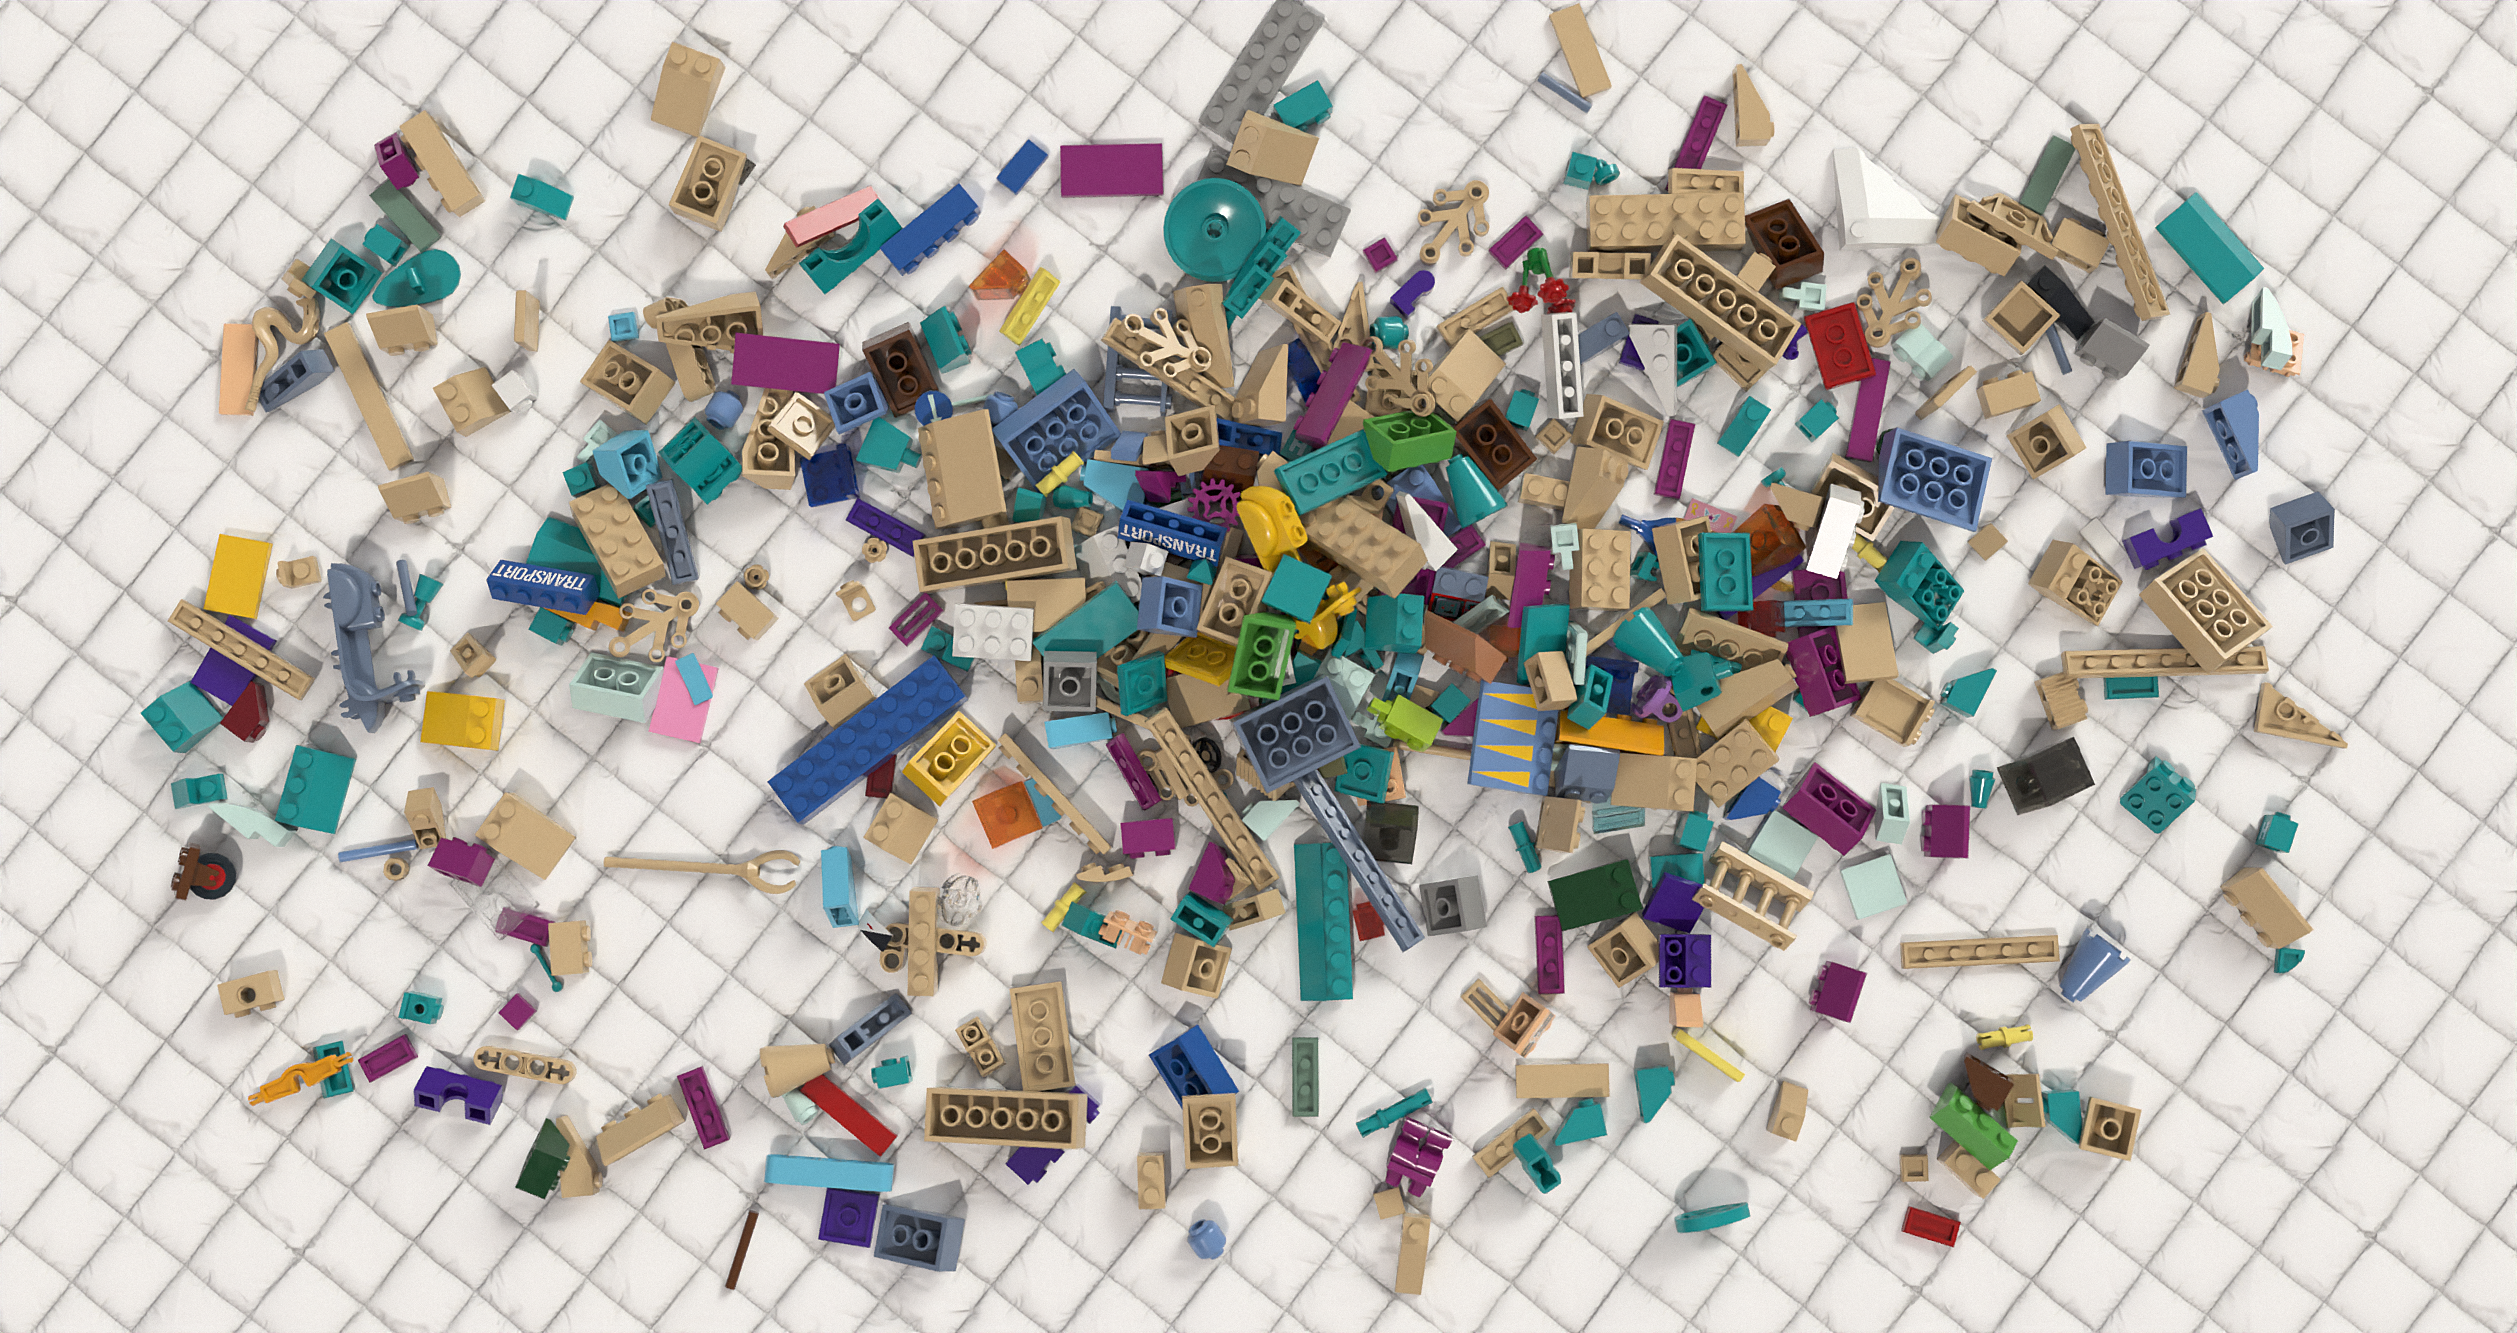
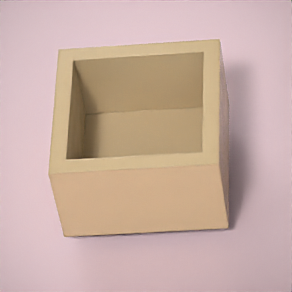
M2021 280L1982 321L2019 355H2022L2056 321L2060 314Z

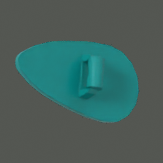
M437 249L424 251L389 273L373 292V301L387 307H406L444 299L454 293L459 285L461 278L460 266L456 259L446 251Z

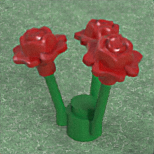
M1538 247L1527 252V260L1522 262V284L1519 286L1518 292H1513L1511 296L1506 298L1509 302L1508 304L1512 306L1513 310H1517L1521 314L1529 312L1533 306L1538 305L1536 296L1529 294V287L1527 286L1529 270H1531L1536 275L1545 274V283L1539 286L1540 290L1537 295L1543 299L1544 303H1552L1547 308V314L1573 312L1572 309L1575 307L1576 301L1575 299L1565 298L1569 286L1564 283L1563 279L1555 280L1553 277L1546 249Z

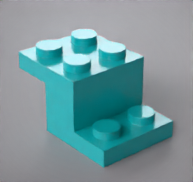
M696 417L686 424L658 452L670 468L707 505L711 501L716 500L722 494L723 489L730 482L736 481L742 472L740 462Z

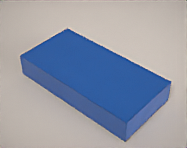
M1028 139L996 179L1017 196L1049 156Z

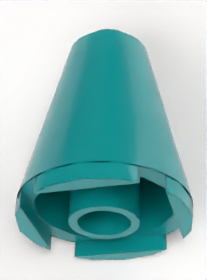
M1459 454L1448 460L1450 465L1445 468L1459 524L1462 529L1508 506L1506 500L1469 456L1463 457L1462 454Z
M1643 607L1634 611L1632 614L1635 617L1630 622L1625 619L1616 630L1613 637V642L1616 644L1614 646L1619 651L1666 677L1679 674L1684 667V657L1655 613L1649 607Z

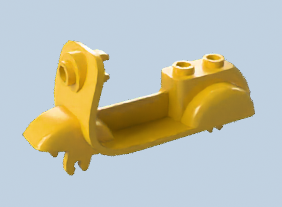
M1252 486L1241 493L1242 500L1237 503L1236 507L1264 570L1273 573L1274 576L1284 554L1302 562L1296 548L1307 542V534L1290 498L1281 491L1268 486ZM1344 581L1336 585L1338 591L1334 585L1328 587L1326 590L1331 599L1325 601L1322 598L1310 624L1293 617L1296 625L1295 630H1299L1294 637L1302 639L1308 634L1319 649H1325L1334 643L1338 628L1334 613L1339 612L1340 616L1354 611V605L1357 604L1355 597L1363 591L1362 588L1359 586L1348 593V587Z

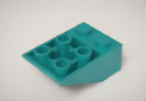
M1900 541L1874 580L1889 598L1936 631L1941 629L1964 593V589L1923 542Z

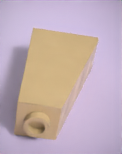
M1776 659L1721 679L1722 693L1696 706V708L1720 740L1745 719L1751 720L1798 688L1793 680L1797 675L1789 664L1783 666L1780 660Z

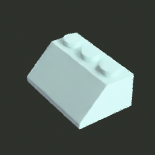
M591 652L569 684L572 708L646 723L656 707L664 669L661 666Z

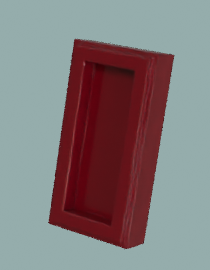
M897 754L867 776L865 796L887 799L889 794L892 793Z

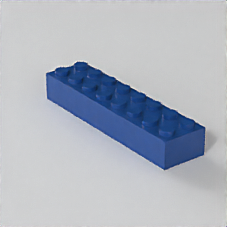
M934 655L767 782L797 823L804 825L864 780L869 774L889 761L890 758L901 752L963 705L969 698L939 658Z

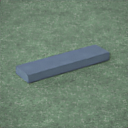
M673 479L647 484L646 489L672 584L676 585L698 580L699 575Z

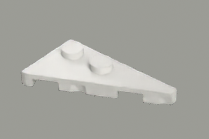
M1627 324L1626 327L1630 332L1629 336L1667 415H1677V324Z

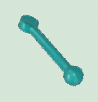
M532 944L530 951L536 954L550 978L552 990L554 992L561 991L563 984L557 981L555 976H551V969L540 952V945Z

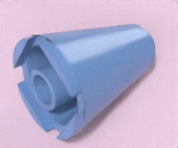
M2088 928L2083 932L2059 985L2063 989L2061 994L2073 1003L2076 999L2082 1002L2131 961L2128 956L2124 960L2119 957L2121 951L2098 934L2094 938L2088 935L2091 932Z

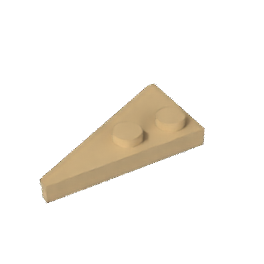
M1363 281L1357 282L1332 352L1335 347L1340 349L1343 342L1360 346L1364 338L1370 337ZM1373 357L1370 358L1364 372L1374 371ZM1328 361L1325 371L1328 372L1332 364L1331 362Z
M2261 683L2254 732L2341 749L2348 747V743L2340 735L2327 729L2305 709L2296 706L2293 700L2289 697H2284L2272 688L2273 686L2270 683Z

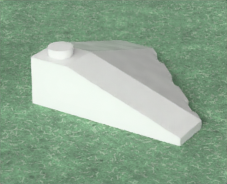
M1859 148L1832 150L1839 251L1939 245L1936 243L1941 219L1936 214H1931L1919 204L1920 201L1907 189L1903 190L1892 180V176L1879 165L1875 166Z

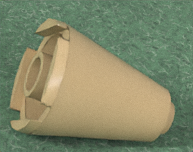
M826 1044L765 1046L760 1048L761 1066L764 1067L766 1074L764 1075L765 1083L770 1096L773 1098L780 1097L832 1069V1064L836 1063L833 1049L827 1048Z

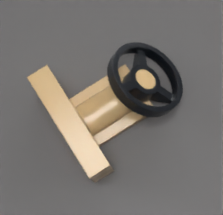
M1206 737L1195 740L1192 743V747L1208 769L1206 764L1214 766L1212 770L1208 771L1210 773L1217 771L1222 761L1218 745L1212 739ZM1201 741L1200 748L1198 749L1197 744ZM1206 742L1213 747L1216 753V761L1212 759V754L1207 749ZM1161 748L1154 752L1176 798L1181 800L1189 796L1182 783L1183 779Z

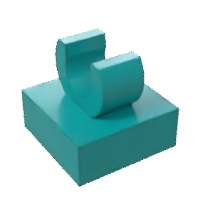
M1638 552L1630 568V576L1640 580L1656 581L1657 578L1653 577L1650 571L1652 567L1660 569L1659 562H1655L1657 556L1649 552Z

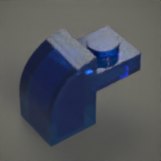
M1297 338L1288 343L1287 372L1292 377L1302 399L1306 403L1310 394H1316L1320 387L1317 381L1321 372L1306 346Z

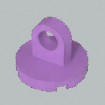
M1661 673L1659 674L1660 676H1652L1638 691L1636 696L1638 701L1636 704L1632 703L1631 711L1639 718L1647 717L1653 713L1665 722L1678 720L1682 715V709L1675 695L1670 692L1673 684L1672 678L1670 676L1666 677ZM1667 703L1676 705L1675 711L1671 714L1662 712L1663 706Z

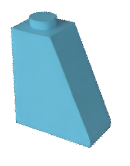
M1087 459V465H1082L1080 481H1084L1083 485L1087 490L1123 512L1127 500L1145 504V493L1135 476V470L1149 471V469Z
M1108 712L1044 722L1048 747L1050 749L1110 740L1114 738L1113 733H1117L1115 717L1110 718V713Z
M833 846L827 850H821L823 908L832 927L859 925L852 857L848 848Z

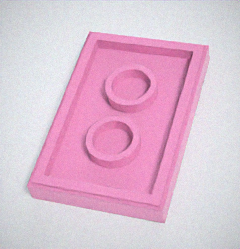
M667 656L657 704L653 711L648 732L701 743L711 699L694 705L675 663L678 658ZM699 664L713 694L719 668Z

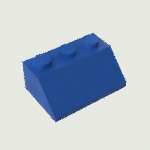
M1198 1024L1149 1054V1057L1182 1110V1096L1237 1094L1239 1092L1233 1079L1228 1074Z

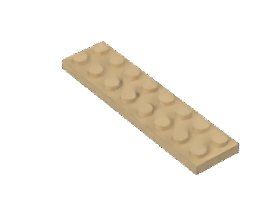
M2079 124L2070 128L2072 145L2080 154L2081 169L2087 174L2090 181V193L2093 197H2096L2099 205V217L2102 221H2105L2108 229L2106 233L2110 244L2114 245L2117 253L2115 257L2116 263L2120 269H2123L2126 277L2124 281L2125 287L2133 296L2135 302L2133 306L2136 315L2142 321L2159 319L2170 315L2100 125Z

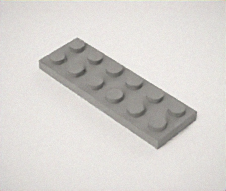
M1276 0L1201 115L1199 123L1234 144L1247 110L1264 116L1323 25L1324 20L1292 0Z
M1212 150L1209 151L1197 180L1212 177L1225 178L1239 183L1249 190L1260 204L1265 217L1266 231L1271 228L1281 215L1301 232L1294 243L1331 258L1351 209L1290 183L1252 175L1226 165L1228 157Z

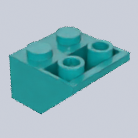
M943 306L920 322L934 359L942 374L971 363L968 355L972 354L964 335L959 336L958 332L962 331V328L954 311L949 313L946 306Z

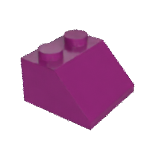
M1926 805V810L1922 811V825H1925V836L1921 837V851H1924V857L1968 858L1970 806Z
M1826 961L1825 965L1822 964L1818 971L1817 979L1820 981L1817 990L1813 989L1809 998L1810 1010L1851 1023L1867 973L1832 961Z

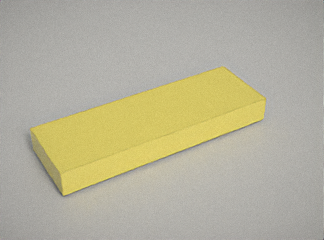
M1040 267L999 332L1014 344L1020 346L1061 282L1046 269Z
M1676 1027L1671 1034L1678 1042L1734 1081L1741 1082L1745 1076L1743 1072L1681 1029Z

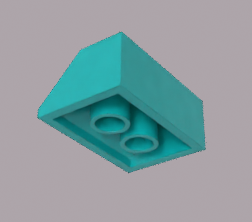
M296 745L275 821L336 834L356 759L309 746Z

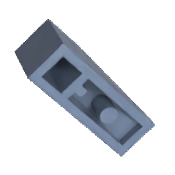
M1618 312L1594 324L1578 335L1580 366L1628 338L1630 332Z
M324 350L300 351L263 382L259 401L265 412H271L319 385L335 371Z
M895 993L837 1036L829 1046L845 1066L910 1016L912 1012L899 995Z

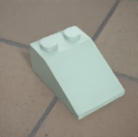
M1329 649L1314 678L1322 674L1328 676L1350 722L1372 684L1375 674L1343 656L1340 659L1332 656L1331 649Z

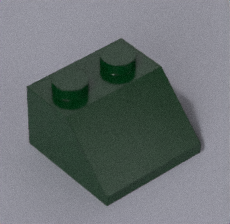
M548 1118L545 1119L525 1159L515 1186L519 1190L544 1200L549 1190L555 1191L561 1178L557 1174L559 1170L565 1171L571 1158L567 1156L570 1144Z

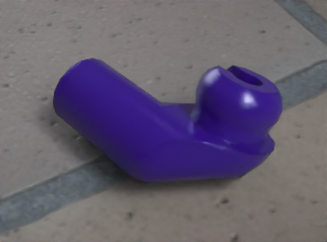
M1801 324L1782 355L1787 360H1794L1799 355L1797 341L1808 333L1803 324Z

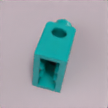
M878 417L873 419L856 461L865 466L900 473L904 463L917 468L921 462L922 454L910 449L913 444V439Z
M1705 652L1685 656L1683 669L1679 674L1671 675L1674 695L1684 712L1719 696L1722 693L1720 680L1733 676V671L1729 661L1715 665L1710 653Z

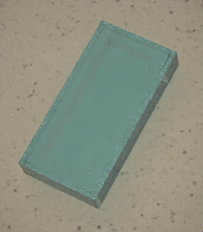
M1618 806L1592 811V830L1594 834L1645 826V808Z

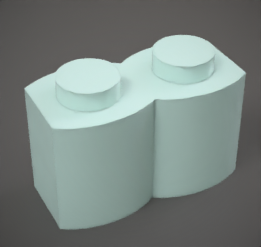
M1922 324L1916 329L1909 328L1892 345L1895 357L1901 362H1908L1912 367V373L1918 379H1925L1927 382L1953 358L1949 350L1936 340Z

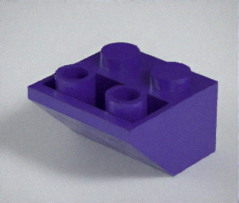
M1659 934L1660 988H1711V935Z

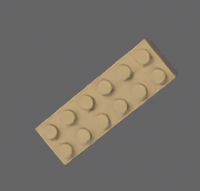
M1744 193L1590 195L1586 202L1587 252H1659L1665 242L1676 233L1700 251L1741 250L1746 244Z
M1677 233L1665 242L1640 281L1646 288L1689 319L1692 318L1696 324L1763 372L1778 363L1801 326L1800 322Z
M1343 497L1299 516L1307 534L1306 545L1394 599L1428 561L1420 543Z
M1062 516L913 541L919 592L922 593L942 592L1077 570L1070 518Z
M930 1087L927 1088L924 1141L1061 1149L1085 1148L1087 1094Z

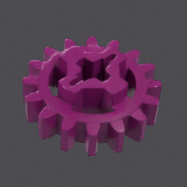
M1211 479L1209 486L1201 482L1202 489L1200 491L1195 488L1193 489L1196 497L1188 498L1193 507L1187 508V511L1194 513L1192 518L1208 523L1212 519L1221 518L1225 522L1215 525L1227 528V533L1230 532V524L1238 525L1235 517L1240 516L1236 507L1238 503L1236 499L1241 495L1240 492L1233 494L1234 485L1231 484L1226 488L1224 487V480H1221L1219 485H1215L1214 479ZM1211 490L1222 491L1217 496L1206 494V492ZM1229 497L1233 503L1232 514L1226 509V502ZM1222 499L1220 504L1222 511L1220 513L1215 511L1207 517L1211 510L1209 503H1217V501ZM1199 501L1205 505V512L1202 517L1198 512Z

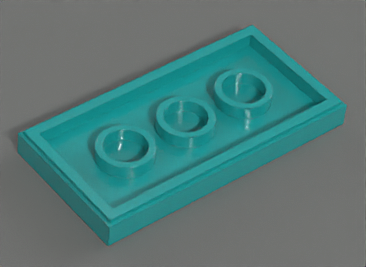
M1364 429L1274 470L1285 494L1294 504L1298 517L1388 475L1386 470L1373 459Z
M1114 581L1033 640V644L1043 657L1044 651L1096 652V658H1099L1137 631L1139 609L1118 582Z

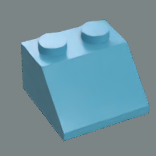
M624 430L592 450L599 474L627 499H631L645 490L647 484L655 483L663 478L648 430Z

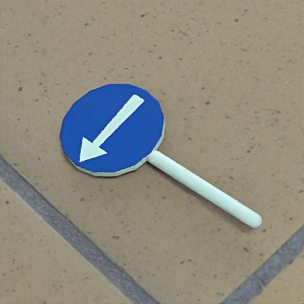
M927 391L917 399L915 415L917 420L925 426L935 421L951 418L954 407L985 401L988 395L951 403L950 398L940 391Z

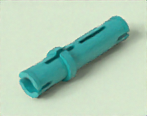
M1424 1088L1383 1110H1376L1375 1114L1356 1122V1126L1362 1138L1383 1127L1384 1129L1388 1128L1389 1124L1424 1106L1432 1104L1433 1101L1427 1089Z

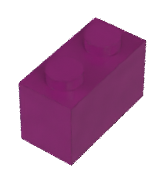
M1173 818L1120 823L1123 854H1129V859L1144 858L1145 852L1155 851V856L1171 855V850L1176 849Z
M441 837L427 866L441 875L482 887L495 858L486 853L488 849L479 844L473 843L472 846H468L467 842L459 838L453 837L452 840Z

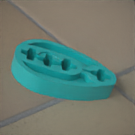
M1742 1202L1683 1213L1676 1216L1674 1220L1677 1232L1691 1233L1741 1221L1750 1217L1748 1203Z

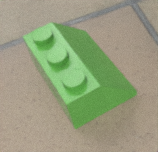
M1412 410L1363 420V427L1373 459L1388 472H1395L1408 467H1418L1427 463H1438L1452 458L1457 431L1434 412L1428 416L1420 417Z
M1271 612L1243 615L1227 692L1274 700L1280 699L1296 628L1292 616Z
M1951 1082L1947 1084L1929 1117L1989 1170L2009 1159L2018 1142L2015 1137Z

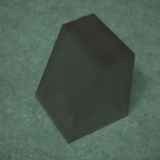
M2074 737L2055 742L1996 767L2017 815L2052 806L2095 785Z

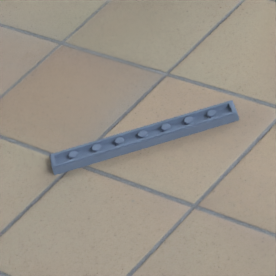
M1317 769L1293 780L1401 951L1405 952L1425 939V936Z

